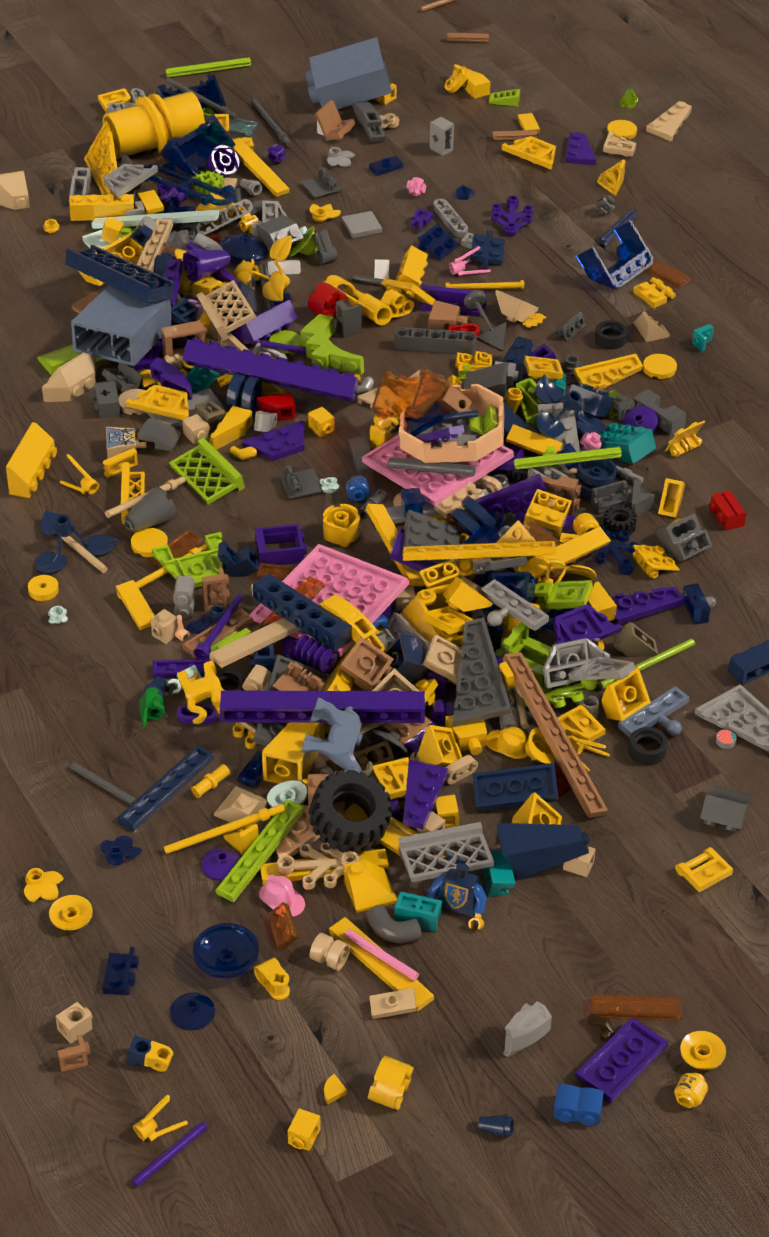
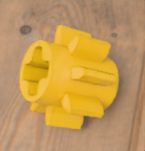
M250 213L243 215L239 222L241 230L243 232L248 231V234H251L252 224L259 221L255 215L251 216Z

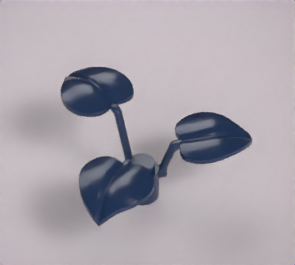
M546 375L540 378L535 390L537 398L544 404H550L551 402L552 404L560 403L563 401L564 407L556 418L547 412H542L537 416V428L544 436L549 438L559 437L564 431V425L558 421L566 410L571 411L574 409L575 420L577 421L576 427L582 434L587 432L599 434L606 430L607 426L598 418L585 411H579L581 406L579 402L582 399L580 393L572 390L563 397L561 389L551 382Z
M46 510L41 520V532L49 537L58 535L57 553L48 551L40 554L36 559V568L39 573L53 574L61 571L66 566L67 557L60 555L61 536L67 537L72 531L81 543L87 547L86 550L93 556L108 554L118 544V539L99 534L90 536L87 542H85L77 532L75 525H71L68 515L56 514Z

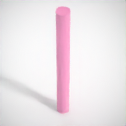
M348 929L346 931L345 937L412 980L415 981L418 978L419 973L352 930Z

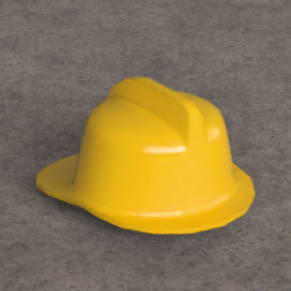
M509 727L492 731L487 735L486 745L491 750L513 759H523L528 756L525 750V744L528 739L522 729Z
M540 728L532 729L529 739L525 744L526 753L531 758V761L544 764L554 763L556 758Z

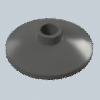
M389 730L388 733L372 731L371 734L376 739L388 740L391 748L404 754L407 753L406 747L399 740L400 735L392 730Z

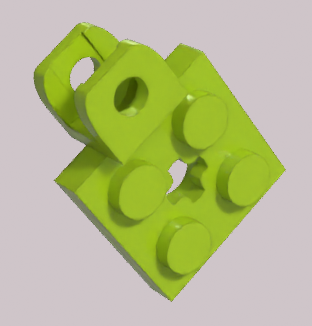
M592 580L555 582L553 586L552 582L538 583L534 585L532 595L540 596L537 598L536 604L542 609H576L587 604L593 584Z

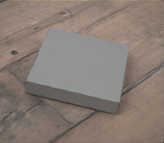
M372 211L342 217V222L352 239L382 233V227Z

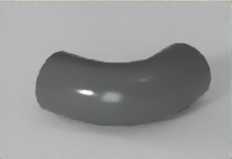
M381 905L371 908L366 914L374 932L386 941L407 943L422 938L421 929L416 918L403 922L394 921L389 916L386 907Z

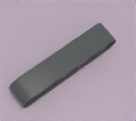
M399 327L394 330V347L399 350L457 354V352L473 354L476 351L477 337L473 332Z

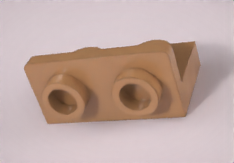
M218 568L219 575L202 577L203 606L205 611H210L211 607L215 605L227 608V600H230L229 589H226V586L229 585L228 574H224L223 568Z

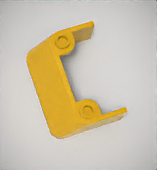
M450 583L418 592L400 614L429 643L434 634L458 647L462 646L463 635L458 636L457 633L448 634L421 619L424 612L449 606L445 602L446 598L443 594Z

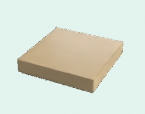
M434 634L422 665L457 683L462 648Z

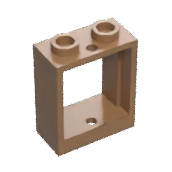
M201 320L161 328L163 357L165 355L173 356L178 353L180 362L183 361L185 347L173 350L172 338L197 334L198 339L208 344L205 337H208L206 326L203 327Z

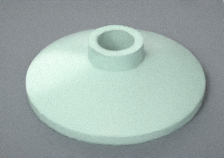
M294 780L285 781L277 784L269 791L267 801L270 807L284 804L287 799L301 805L308 796V790L302 782Z

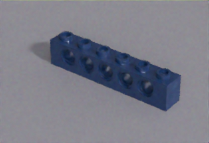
M268 574L253 583L254 600L283 619L291 622L297 628L333 651L351 641L352 626L273 575Z

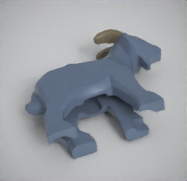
M318 697L310 722L324 720L332 727L327 740L306 734L301 752L324 754L332 762L342 767L344 773L348 770H355V773H360L361 771L369 777L373 769L372 762L369 761L366 770L362 771L353 754L355 745L359 746L362 734L359 733L361 728L359 716L352 711L353 707H347L344 711H341L333 704Z

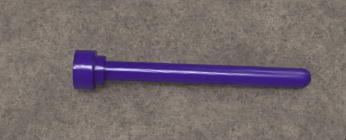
M242 594L236 595L207 639L196 646L194 655L198 659L208 658L209 653H211L210 646L243 600Z

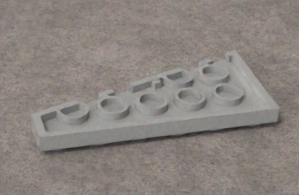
M742 685L734 687L695 709V715L723 729L731 730L737 736L769 752V709Z

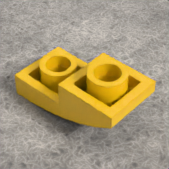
M475 351L474 356L457 352L455 368H458V365L492 366V355Z

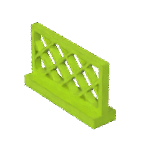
M204 437L198 440V446L169 462L171 468L180 477H185L186 483L208 505L234 489L241 491L245 488L242 475ZM198 452L201 454L200 458H192ZM186 463L185 467H178L177 465ZM190 463H198V467L189 466ZM202 463H210V468L202 467ZM196 472L195 477L187 476V473ZM200 472L208 473L207 477H199ZM212 473H220L219 477H211ZM197 482H205L204 486H196ZM209 482H218L217 487L208 486ZM221 483H230L227 487H220ZM207 491L215 492V494H213L210 497L206 496Z

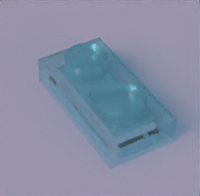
M229 118V130L231 132L252 136L258 129L257 122L239 118L232 120Z

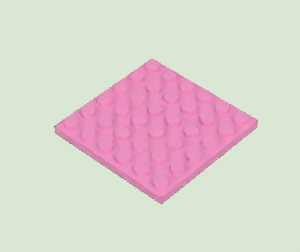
M398 434L362 456V463L435 507L436 504L465 488L468 482L474 483L513 458L514 451L502 445L478 461L454 463L474 465L476 467L475 476L389 468L388 460L390 457L419 460L401 449Z
M320 544L282 581L318 605L336 594L355 606L371 623L409 585V580L406 577ZM261 603L250 613L253 621L265 626L282 619L281 616L269 610ZM302 630L289 635L296 639H300L303 635L309 636V639L313 638ZM351 638L349 643L333 651V654L341 657L355 641Z

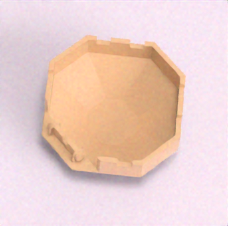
M471 384V389H461L460 385H452L472 401L469 409L478 410L479 415L483 416L489 405L495 407L497 426L475 441L464 443V446H457V441L442 442V447H440L441 442L433 445L431 443H424L416 438L420 435L409 430L410 426L407 424V419L441 415V412L430 406L434 397L430 396L422 401V407L417 404L408 409V412H406L407 416H405L404 412L400 413V447L424 463L478 461L503 445V397L479 384Z

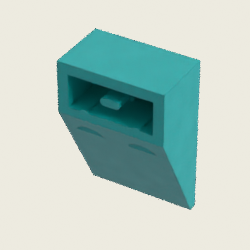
M611 423L606 430L598 434L601 436L599 439L602 442L601 449L621 448V457L615 459L623 463L634 464L656 449L652 429Z

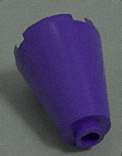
M188 249L183 254L184 271H188L189 275L186 276L191 282H197L227 267L230 262V255L225 250Z

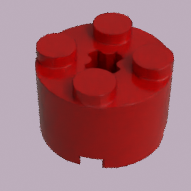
M322 282L315 287L317 288L315 293L311 292L308 299V309L315 315L321 314L335 318L336 302L341 300L345 302L346 294L334 286Z

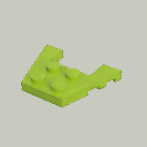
M222 533L205 535L208 551L174 559L169 546L164 545L152 548V555L175 579L178 576H192L195 582L194 588L201 587L202 577L219 575L218 568H222V562L217 555L219 543L222 542Z

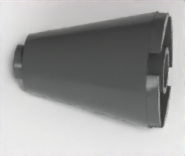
M152 488L125 516V527L136 532L172 520L176 516V508L172 499L168 500L165 495L167 493L162 488Z

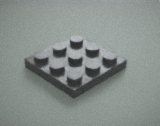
M411 510L407 512L403 547L459 545L460 528ZM438 559L429 561L440 564L451 559Z

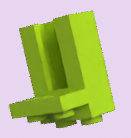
M521 622L513 628L510 636L503 640L501 648L496 650L495 656L503 659L505 654L522 652L537 682L543 688L545 686L543 668L552 647L529 638V627Z

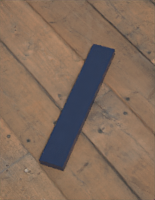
M198 745L118 817V823L134 832L214 759V754Z

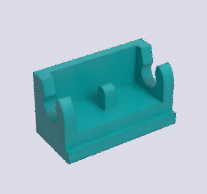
M194 367L185 377L191 385L192 393L209 389L217 381V377H220V374L216 371Z
M490 851L494 860V866L482 869L488 897L509 895V890L501 889L513 888L515 886L513 871L505 860L502 851Z
M400 892L395 905L394 921L403 922L416 918L420 929L436 932L438 919L440 920L442 901Z

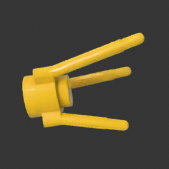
M67 454V458L84 477L80 482L81 487L62 480L60 484L80 491L84 495L87 492L94 494L99 488V483Z
M568 736L578 755L585 749L605 757L610 756L609 753L593 748L605 749L606 745L575 736ZM582 762L586 771L590 772V769Z
M166 1095L143 1119L133 1125L135 1133L142 1141L149 1138L152 1142L157 1137L188 1124L187 1121H183L155 1132L158 1126L153 1117L170 1101V1095Z

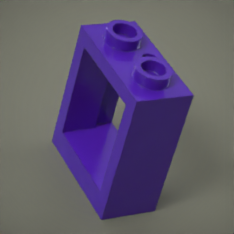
M299 524L255 528V544L260 567L301 563L303 561L304 555L307 554L306 543L303 544L305 542L304 532L300 531ZM292 541L296 543V548L267 551L265 544Z

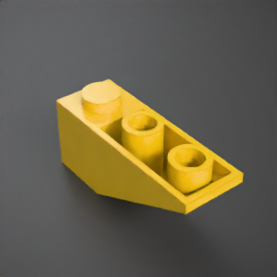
M455 64L453 73L462 66ZM468 69L470 76L462 87L474 99L490 95V81L483 74Z
M232 406L229 412H226L222 422H219L215 432L211 433L209 439L211 445L217 450L246 435L252 426V411Z

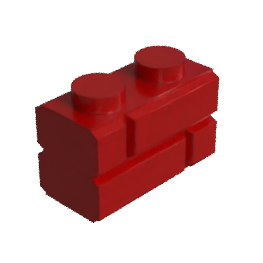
M728 490L712 494L709 510L716 515L718 524H722L726 531L734 529V527H744L747 514L733 493Z

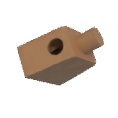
M434 301L428 319V329L447 330L451 326L468 324V316L460 315L459 306Z
M452 385L439 390L430 405L442 414L472 411L469 409L472 401Z

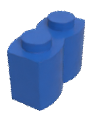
M567 1084L558 1085L553 1117L565 1123L578 1121L586 1126L600 1124L604 1092L595 1088H579Z

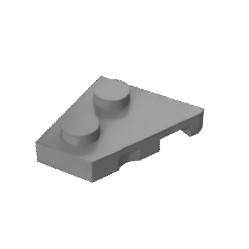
M262 200V222H267L282 215L287 217L278 201Z

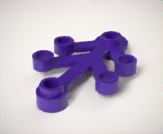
M511 195L507 199L506 206L509 208V214L502 210L501 204L498 203L492 205L493 213L491 214V221L501 225L505 235L511 237L517 235L520 227L532 223L531 214L533 213V207L525 205L523 211L515 214V210L519 207V199L515 195ZM501 216H502L503 218H505L506 220H508V223H507L506 221L502 220V219H501ZM523 217V220L515 223L516 220Z

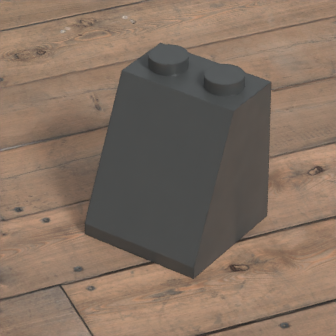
M504 362L467 372L466 378L462 379L461 389H471V384H479L502 396L505 402L509 363Z

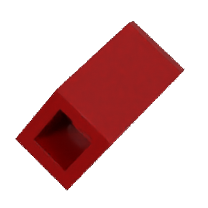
M291 392L257 397V412L277 413V421L295 419V403Z

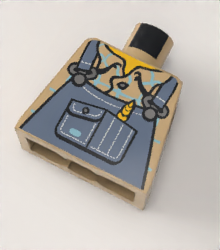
M106 427L108 459L132 448L135 450L136 448H147L146 441L135 438V429Z

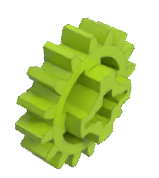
M209 170L206 173L195 174V177H192L190 181L192 191H195V194L200 193V196H208L210 193L215 194L220 192V189H224L223 186H225L223 175H220V173L215 174V171L209 172Z

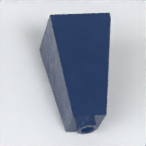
M496 824L503 856L519 880L589 853V837L586 831L582 832L578 825Z

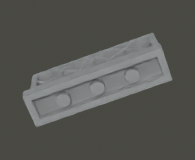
M481 822L398 838L399 854L404 861L411 883L447 874L449 869H456L457 864L455 862L457 859L466 862L465 864L468 865L469 871L494 866V860L483 835ZM479 843H481L478 848H476V847H474V846H471V845H474V844H479ZM459 847H460V849L458 850V852H455V851H453V850H450V849H453V848H459ZM465 850L473 852L471 857L465 856L462 853ZM439 851L437 856L430 854ZM444 854L453 857L450 861L442 859ZM419 855V857L416 860L409 858ZM478 855L487 858V860L478 861L475 859ZM426 858L432 862L430 865L421 863V861ZM439 863L445 867L438 870L434 866ZM416 867L425 870L423 873H413Z

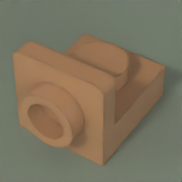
M77 1035L78 1046L67 1047L57 1051L61 1072L88 1065L87 1056L91 1055L88 1041L84 1042L82 1035Z

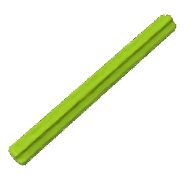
M248 57L166 69L165 72L167 77L248 67L251 66V60Z
M614 447L520 458L514 460V467L516 470L620 458L621 448Z

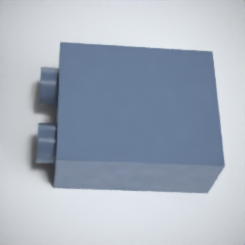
M377 37L309 58L311 70L305 71L312 104L320 103L322 107L328 101L333 100L338 110L351 106L354 102H364L392 93L385 61Z
M110 285L107 286L71 321L73 351L78 353L84 352L95 357L135 366L162 338L161 328L172 326L171 299L146 303Z

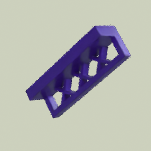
M422 285L421 289L434 298L435 301L464 307L460 308L461 315L482 317L478 310L467 309L464 305L465 297L475 290ZM484 292L486 295V301L481 306L484 313L487 307V292ZM423 302L419 303V310H432V305H425Z

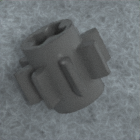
M604 195L600 196L596 201L597 211L601 215L604 212L606 214L611 213L615 208L614 199L610 195L607 197Z

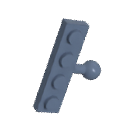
M675 686L625 720L620 721L618 728L630 737L635 730L642 727H652L660 722L666 727L669 735L677 736L680 734L682 726L680 722L669 720L667 716L689 703L690 697Z

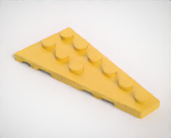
M105 121L84 160L88 168H91L92 176L102 195H115L104 183V177L117 169L111 123Z

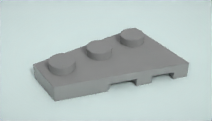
M597 656L568 673L570 681L623 679L629 676V673L636 668L631 661Z

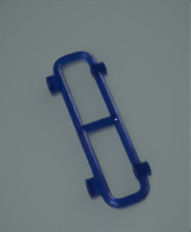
M171 162L165 163L163 166L157 164L144 165V168L149 169L156 165L158 171L164 173V175L172 176L185 182L176 184L156 175H152L143 182L151 180L169 188L176 187L179 192L200 199L203 205L225 206L236 201L235 189L231 185L220 189L176 172L175 166ZM195 185L221 195L226 199H215L211 194L205 195L188 187Z

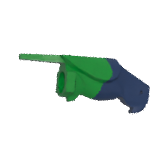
M156 677L150 684H147L139 698V714L141 716L142 728L146 727L147 718L158 721L166 713L163 705V693L165 690L169 691L170 686H167V682L160 677Z

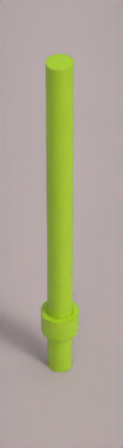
M689 639L636 664L635 667H639V670L642 671L694 646L695 641ZM618 678L605 679L599 682L598 685L600 689H604Z

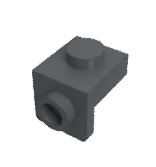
M626 395L616 396L611 405L618 411V419L620 421H623L625 415L635 407V401Z

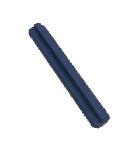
M631 209L600 238V244L604 246L609 244L637 217V211Z

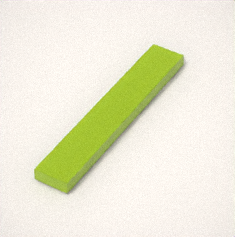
M288 799L283 804L285 812L274 815L215 890L218 896L233 903L303 815L305 812L304 806Z

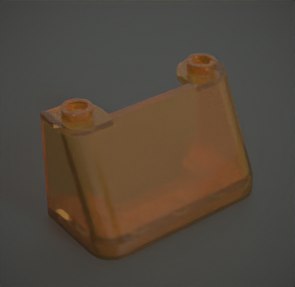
M421 369L420 377L407 378L402 374L396 377L391 374L392 372L384 371L371 411L376 413L378 418L385 420L387 417H400L402 412H404L405 417L418 419L424 416L447 391L450 382L428 369Z

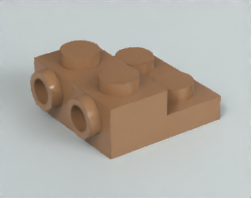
M560 476L559 480L542 477L548 493L572 501L568 515L573 516L575 509L578 510L580 505V499H577L581 492V485H578V479Z
M361 637L339 668L355 679L354 683L365 691H372L381 682V677H386L393 668L390 665L394 659Z

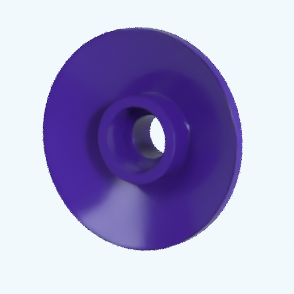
M647 406L632 408L623 420V425L652 429V433L658 424L657 414L652 408Z
M230 847L211 849L202 858V870L209 878L223 881L242 855Z

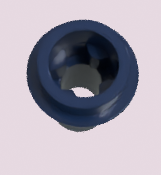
M508 1114L480 1116L478 1128L480 1131H486L506 1138V1136H512L514 1118L508 1117Z

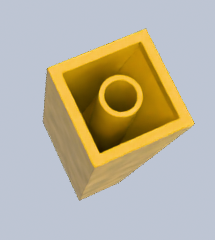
M288 723L263 749V780L277 784L294 780L304 784L302 779L308 777L318 752H301L304 738L308 734L316 738L325 739V723Z

